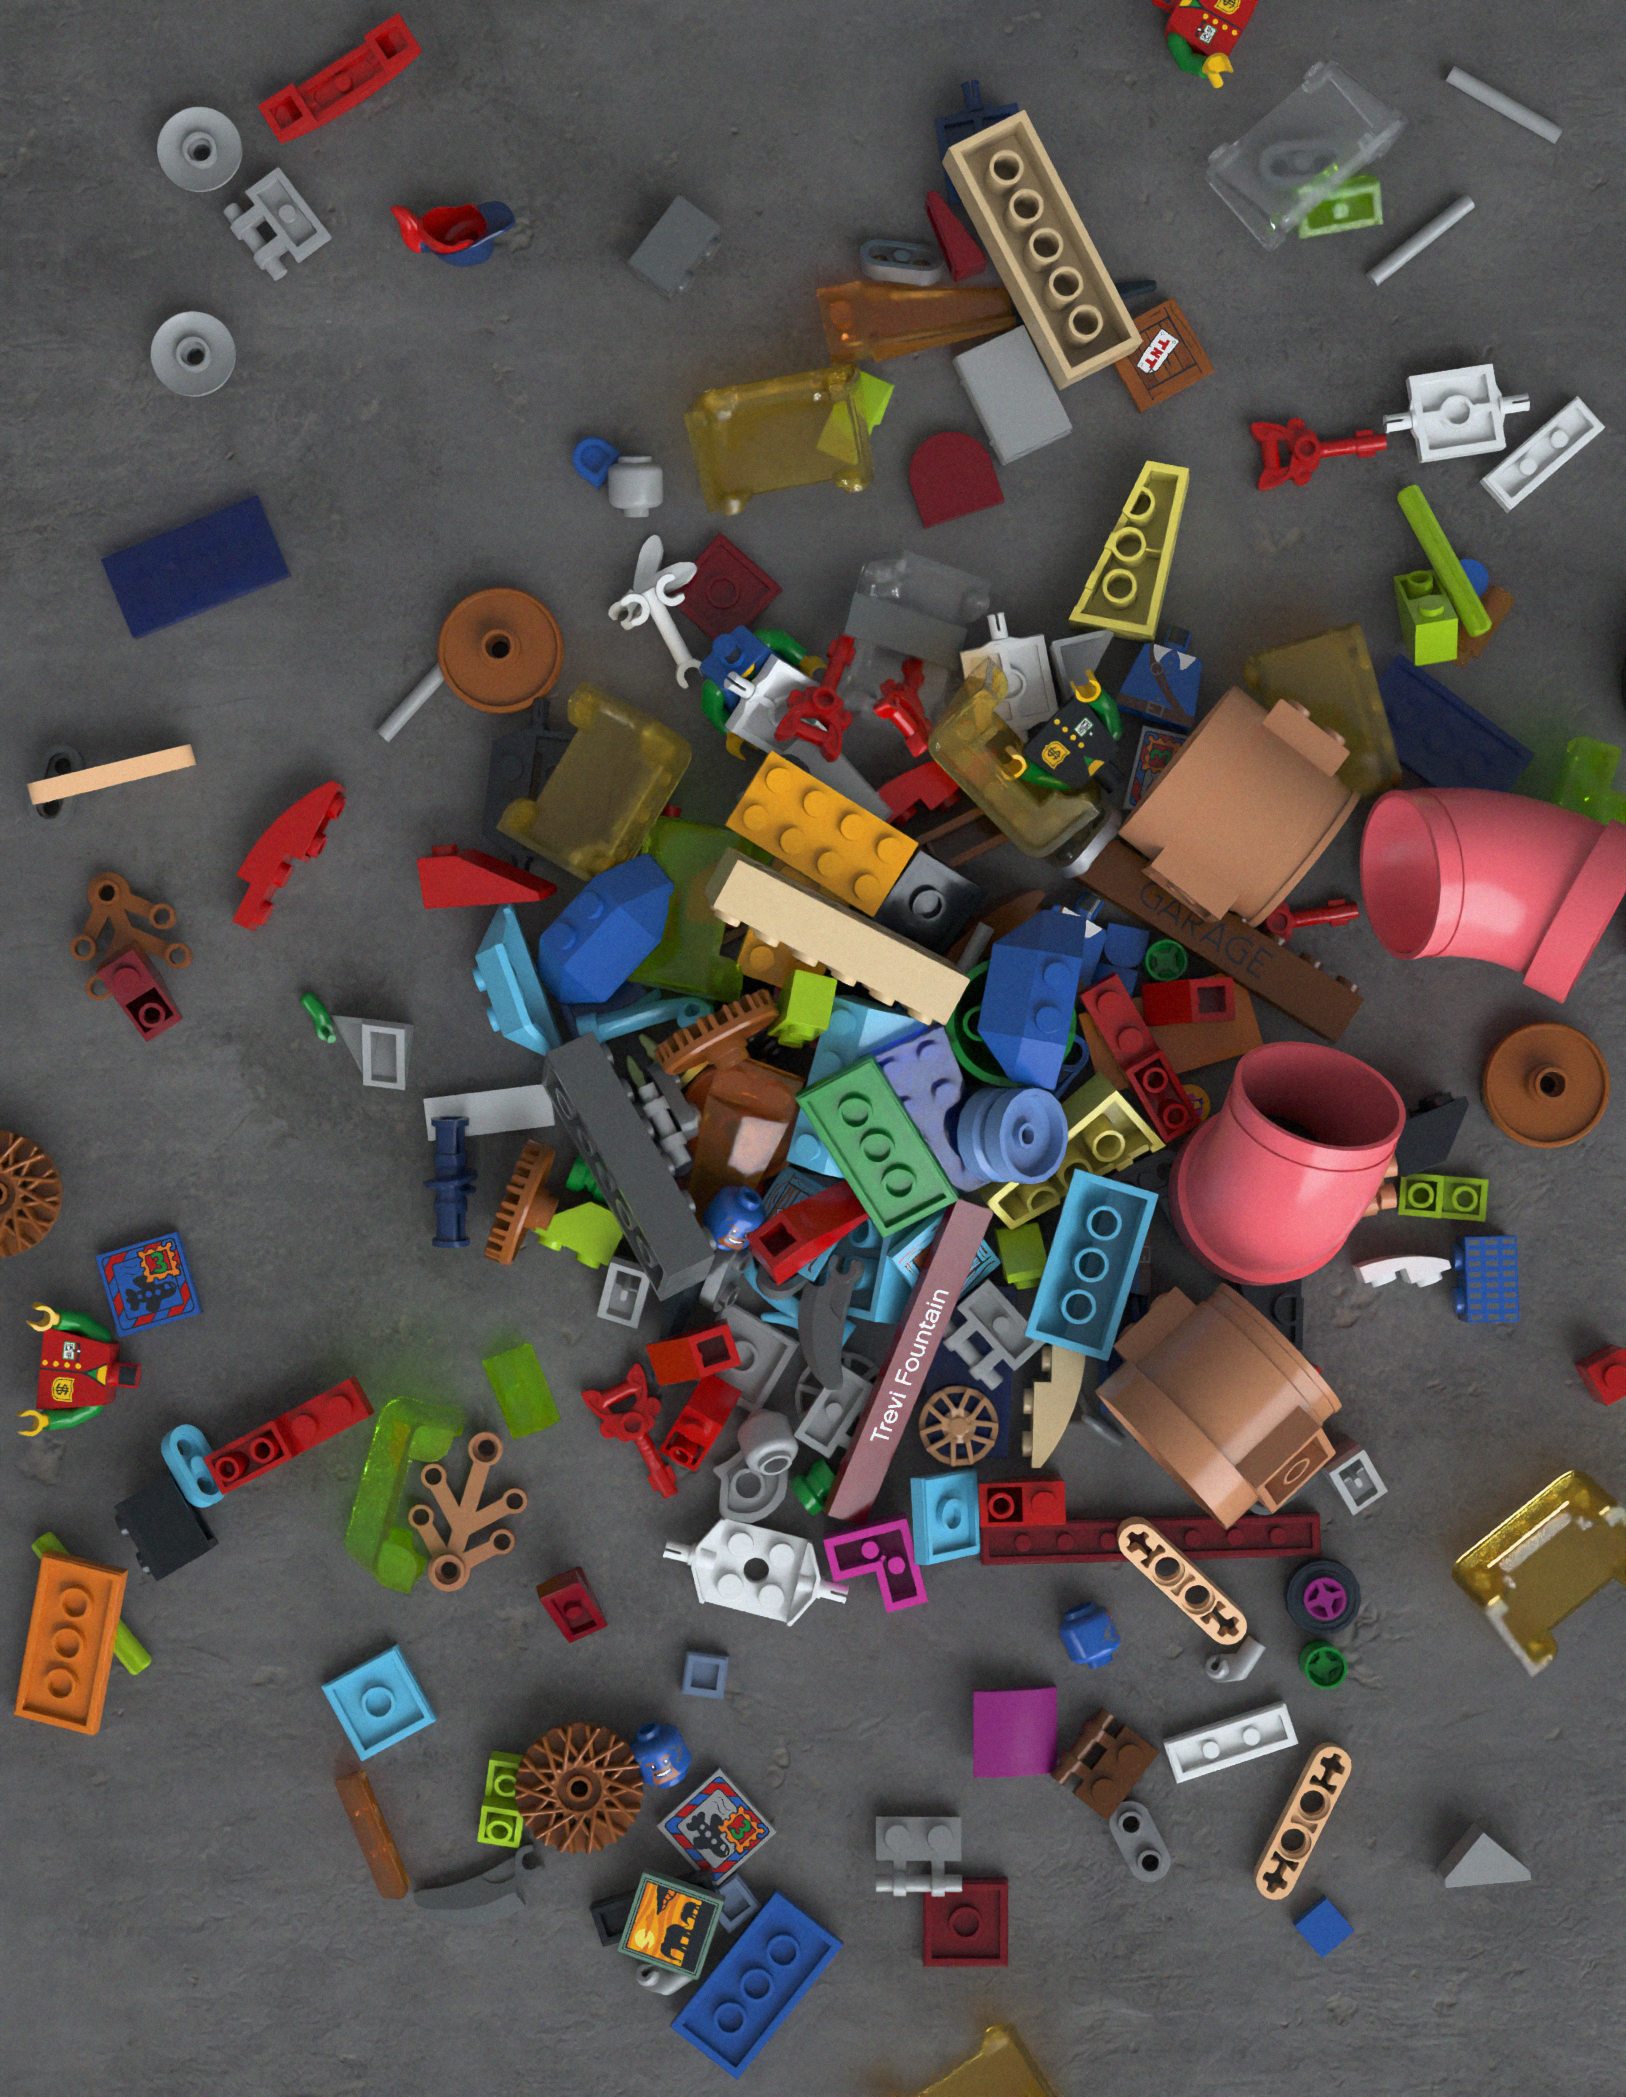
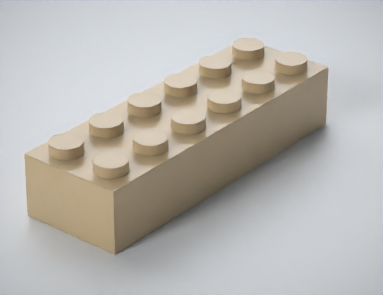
M1025 109L949 147L942 164L1058 390L1060 391L1132 354L1143 340Z
M730 846L724 852L704 890L706 897L711 903L710 908L715 911L714 915L717 918L735 927H738L741 921L746 923L754 931L753 935L763 942L777 947L780 941L787 944L786 947L793 951L792 955L813 967L817 965L818 961L824 963V966L832 971L831 975L836 979L853 987L856 981L863 983L862 986L870 990L869 994L889 1006H892L895 1000L900 1002V1005L908 1010V1015L926 1025H930L932 1020L946 1025L970 981V978L954 962Z

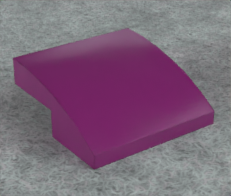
M1014 1685V1689H972L973 1778L1019 1777L1052 1773L1057 1766V1686Z

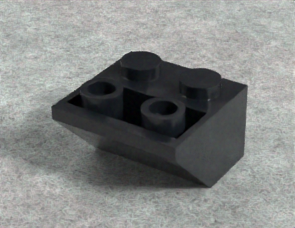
M1450 1091L1443 1094L1438 1092L1418 1100L1420 1108L1413 1111L1411 1108L1405 1109L1406 1122L1394 1152L1398 1167L1397 1176L1408 1177L1446 1161L1469 1106L1466 1096H1452Z
M172 1473L114 1506L118 1513L115 1515V1521L119 1530L126 1538L131 1536L139 1550L136 1553V1557L140 1567L147 1575L152 1574L156 1582L219 1544L199 1507L188 1502Z

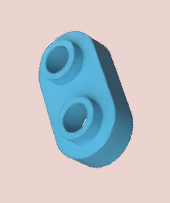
M187 1424L180 1425L166 1433L161 1442L162 1456L188 1502L196 1507L205 1508L223 1499L225 1495H222L203 1460L205 1456L213 1453L203 1433L198 1428ZM177 1444L182 1447L183 1455L180 1454ZM197 1481L202 1484L204 1492L198 1487Z

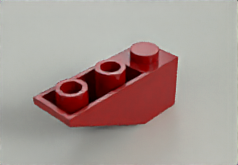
M845 1179L780 1211L748 1235L747 1240L753 1255L779 1286L867 1220L869 1215Z

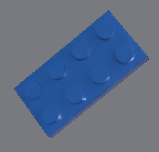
M776 1888L671 2021L670 2027L738 2080L842 1948L843 1940Z

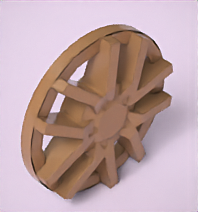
M953 1385L942 1388L929 1397L920 1412L918 1428L924 1447L935 1459L951 1466H965L979 1461L989 1453L996 1442L999 1423L994 1406L983 1393L969 1386ZM963 1392L962 1399L956 1408L947 1394ZM970 1395L980 1400L971 1413L964 1409ZM939 1398H942L950 1408L945 1415H942L932 1406ZM984 1405L991 1416V1421L975 1419ZM930 1411L941 1422L926 1427L925 1421L928 1412ZM976 1426L992 1427L990 1438L974 1434ZM942 1429L944 1437L930 1444L926 1434ZM970 1440L986 1445L982 1450L973 1455ZM950 1442V1458L940 1454L935 1449ZM957 1443H965L968 1458L956 1459Z

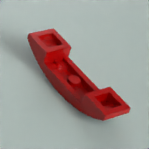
M399 13L363 35L366 40L365 43L300 86L296 87L291 83L258 105L259 110L281 144L307 134L355 107L391 81L422 52Z

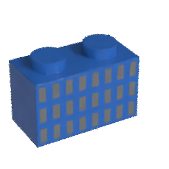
M1510 1234L1456 1235V1245H1452L1450 1249L1451 1267L1453 1271L1457 1270L1458 1287L1452 1289L1451 1295L1453 1312L1459 1313V1320L1467 1323L1518 1322L1517 1236Z

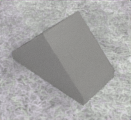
M618 1253L612 1256L597 1317L637 1329L651 1286L637 1259Z
M1348 1437L1333 1447L1336 1454L1320 1470L1354 1516L1388 1491L1360 1443Z
M1476 1823L1471 1825L1436 1868L1437 1878L1445 1888L1531 1880L1530 1870Z

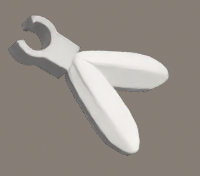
M653 535L648 538L640 551L634 577V591L630 589L627 593L635 592L640 594L642 591L655 586L656 580L661 575L672 572L675 579L667 582L663 588L664 594H667L687 584L696 574L697 567L691 562H679L660 571L664 549L659 536ZM620 601L614 603L610 607L608 615L613 620H617L618 615L622 611H629L628 617L621 621V626L625 630L633 628L634 626L631 624L630 619L640 614V603L633 601L625 606H622Z

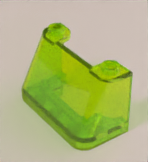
M660 816L653 819L645 832L640 855L645 853L652 854L675 885L673 894L669 895L668 914L661 942L626 980L634 984L685 996L724 1003L738 1001L743 984V973L736 961L719 956L726 922L714 915L715 911L710 908L711 903L706 897L704 890L728 846L765 865H768L771 854L725 825L669 816Z
M407 1397L391 1399L382 1407L378 1415L345 1534L344 1547L348 1556L378 1583L389 1589L410 1594L422 1580L429 1558L420 1555L415 1549L412 1541L414 1531L394 1526L411 1461L413 1458L424 1462H434L445 1456L452 1445L454 1436L461 1437L463 1435L468 1414Z

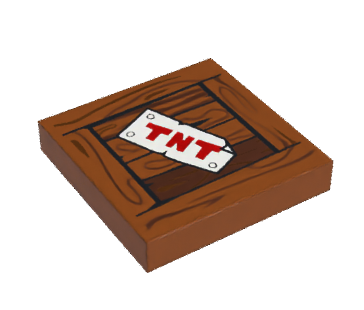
M1174 297L1133 319L1143 342L1132 354L1112 363L1114 370L1139 414L1212 375L1215 371Z

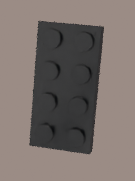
M917 846L874 917H870L867 914L865 917L943 956L988 892L980 884ZM827 969L824 976L835 978L831 975L832 971ZM837 980L835 995H856L900 1011L904 1010V1007L896 1000L892 1006H889L869 994L870 990L862 986L863 983L856 981L853 987Z

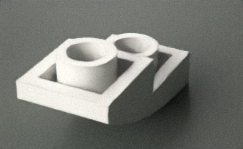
M1415 1254L1384 1256L1352 1265L1357 1280L1363 1283L1371 1282L1373 1287L1395 1280L1397 1278L1396 1271H1400L1403 1281L1411 1284L1417 1282L1418 1287H1424L1443 1279L1441 1272L1452 1268L1449 1260Z

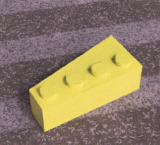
M1146 461L1122 510V514L1104 546V551L1069 617L1072 629L1087 632L1107 629L1114 633L1113 637L1154 644L1189 484V468Z
M1101 1070L1061 1104L1067 1119L1068 1143L1065 1157L1057 1172L1046 1181L1035 1184H1019L1011 1181L990 1182L977 1177L972 1181L984 1202L1010 1230L1060 1204V1198L1067 1195L1074 1169L1102 1176L1115 1168L1119 1172L1134 1164L1132 1159L1148 1150L1154 1153L1166 1146Z

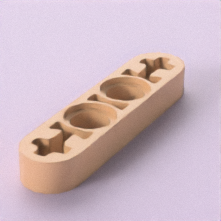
M188 744L27 784L32 805L197 764L192 746Z
M1137 1516L1127 1518L1120 1524L1117 1530V1540L1122 1553L1215 1641L1226 1645L1234 1644L1243 1638L1246 1633L1247 1623L1241 1608L1148 1520ZM1133 1531L1139 1535L1144 1531L1145 1542L1152 1549L1148 1556L1146 1550L1139 1543L1134 1542L1129 1545L1130 1539L1128 1534ZM1163 1557L1176 1559L1179 1563L1177 1571L1170 1576L1159 1575L1155 1571V1565L1158 1560ZM1201 1585L1207 1588L1208 1597L1200 1604H1191L1186 1601L1185 1593L1190 1587ZM1215 1606L1224 1618L1233 1619L1235 1626L1232 1629L1226 1626L1219 1629L1218 1619L1211 1612Z
M1326 1742L1318 1745L1313 1750L1253 1872L1254 1882L1260 1893L1266 1898L1273 1900L1282 1899L1292 1891L1350 1775L1352 1768L1351 1759L1338 1744ZM1335 1753L1337 1754L1336 1759L1341 1766L1338 1770L1331 1768L1328 1771L1325 1781L1332 1786L1330 1790H1327L1319 1782L1310 1779L1313 1775H1316L1321 1780L1325 1772L1321 1759L1323 1757L1331 1758ZM1312 1790L1320 1792L1323 1796V1804L1318 1811L1308 1813L1301 1809L1300 1800L1304 1793ZM1294 1828L1302 1831L1304 1842L1299 1849L1289 1851L1282 1847L1281 1838L1285 1831ZM1277 1851L1284 1859L1294 1863L1292 1866H1289L1285 1861L1283 1862L1279 1873L1284 1881L1282 1884L1274 1882L1270 1888L1264 1874L1266 1871L1269 1873L1276 1871L1280 1862L1273 1854Z

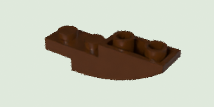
M1026 886L988 904L968 919L943 954V957L957 965L978 923L981 922L993 928L994 932L976 966L983 959L989 960L993 943L1041 912L1043 905L1040 902L1046 893L1040 889Z

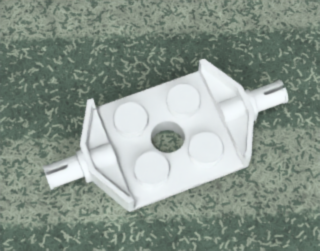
M722 1517L698 1543H693L692 1546L667 1539L663 1555L664 1558L687 1562V1565L691 1566L700 1603L704 1604V1601L784 1621L787 1622L788 1626H792L816 1598L820 1599V1597L845 1604L849 1585L826 1581L825 1576L820 1575L812 1540ZM752 1558L763 1559L769 1567L767 1576L761 1580L748 1578L744 1571V1565L748 1560Z

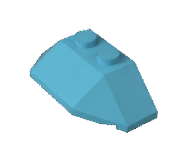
M514 903L500 904L475 955L478 966L472 968V972L479 991L487 990L492 1006L486 1008L494 1032L501 1030L503 1037L546 1056V1052L564 1044L542 981L537 974V967Z

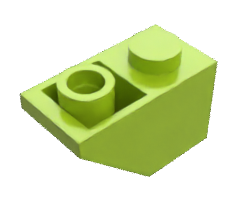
M1418 570L1410 574L1393 576L1403 640L1414 666L1457 659L1458 617L1435 570Z
M795 969L785 978L776 1003L779 1009V1016L769 1024L767 1035L778 1037V1043L781 1045L802 1048L803 1044L808 1045L827 1031L838 979Z
M594 1200L555 1214L547 1231L538 1227L536 1231H533L539 1234L537 1242L556 1251H560L562 1245L578 1252L575 1257L577 1261L595 1269H598L601 1263L606 1266L610 1265L612 1256L616 1254L624 1237L610 1208Z
M1026 1222L1013 1230H1010L1008 1226L994 1228L1003 1279L1008 1284L1013 1283L1017 1289L1039 1286L1047 1256L1038 1222Z

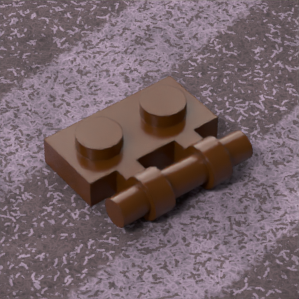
M1101 1707L1092 1720L1087 1718L1081 1726L1083 1732L1069 1750L1064 1749L1057 1759L1060 1762L1050 1776L1061 1785H1064L1073 1772L1077 1774L1081 1780L1072 1790L1073 1794L1108 1821L1159 1752L1124 1723L1112 1737L1105 1730L1115 1717ZM1098 1742L1105 1748L1091 1767H1089L1082 1760L1094 1744Z

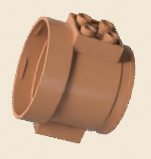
M1235 684L1220 698L1167 763L1122 823L1117 834L1150 858L1141 872L1209 924L1221 920L1229 909L1232 912H1237L1246 919L1248 925L1255 928L1277 908L1317 861L1352 813L1361 794L1354 788L1350 789L1334 774L1351 753L1343 747L1346 741L1342 736L1327 726H1324L1321 730L1308 719L1311 716L1310 712L1293 699L1286 702L1280 698L1266 709Z
M1220 1283L1214 1289L1215 1292L1206 1301H1201L1197 1306L1175 1286L1169 1293H1163L1152 1302L1149 1312L1138 1323H1131L1122 1330L1118 1337V1342L1113 1347L1124 1363L1095 1390V1393L1128 1432L1179 1486L1218 1524L1227 1530L1258 1500L1273 1514L1336 1454L1321 1427L1323 1422L1332 1413L1335 1414L1342 1408V1404L1325 1380L1288 1339L1230 1286Z

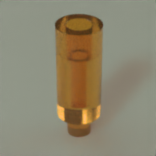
M1494 585L1488 586L1480 601L1492 625L1488 631L1476 637L1470 636L1463 625L1457 636V659L1450 660L1453 664L1460 668H1465L1470 658L1479 659L1515 603V599L1505 590Z

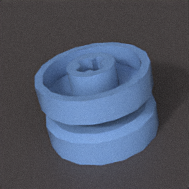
M993 1086L983 1088L968 1099L960 1114L957 1128L958 1150L965 1166L977 1178L990 1182L1011 1181L1019 1184L1044 1182L1057 1172L1065 1157L1068 1143L1067 1119L1061 1104L1048 1091L1033 1087L1014 1089L1012 1087Z

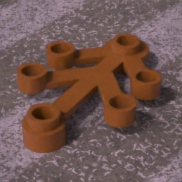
M101 873L90 882L87 895L93 909L82 935L75 937L70 944V951L74 958L81 961H91L97 956L99 952L97 941L109 918L115 934L104 959L136 939L143 950L165 959L167 964L173 968L184 969L191 964L193 953L187 945L181 943L172 944L132 927L126 912L128 910L147 917L154 927L168 930L176 924L178 918L177 912L172 906L167 904L156 905L131 894L129 883L124 877L116 873ZM111 885L115 890V896L112 900L105 901L102 898V890L104 887ZM161 909H167L170 913V919L164 925L159 924L156 918L157 913ZM84 940L91 944V951L86 956H82L78 952V946ZM182 948L186 953L185 960L180 964H176L172 959L174 950ZM98 974L90 977L86 983L87 994L95 1000L109 999L112 994L108 988L100 996L94 992L95 982L101 980Z

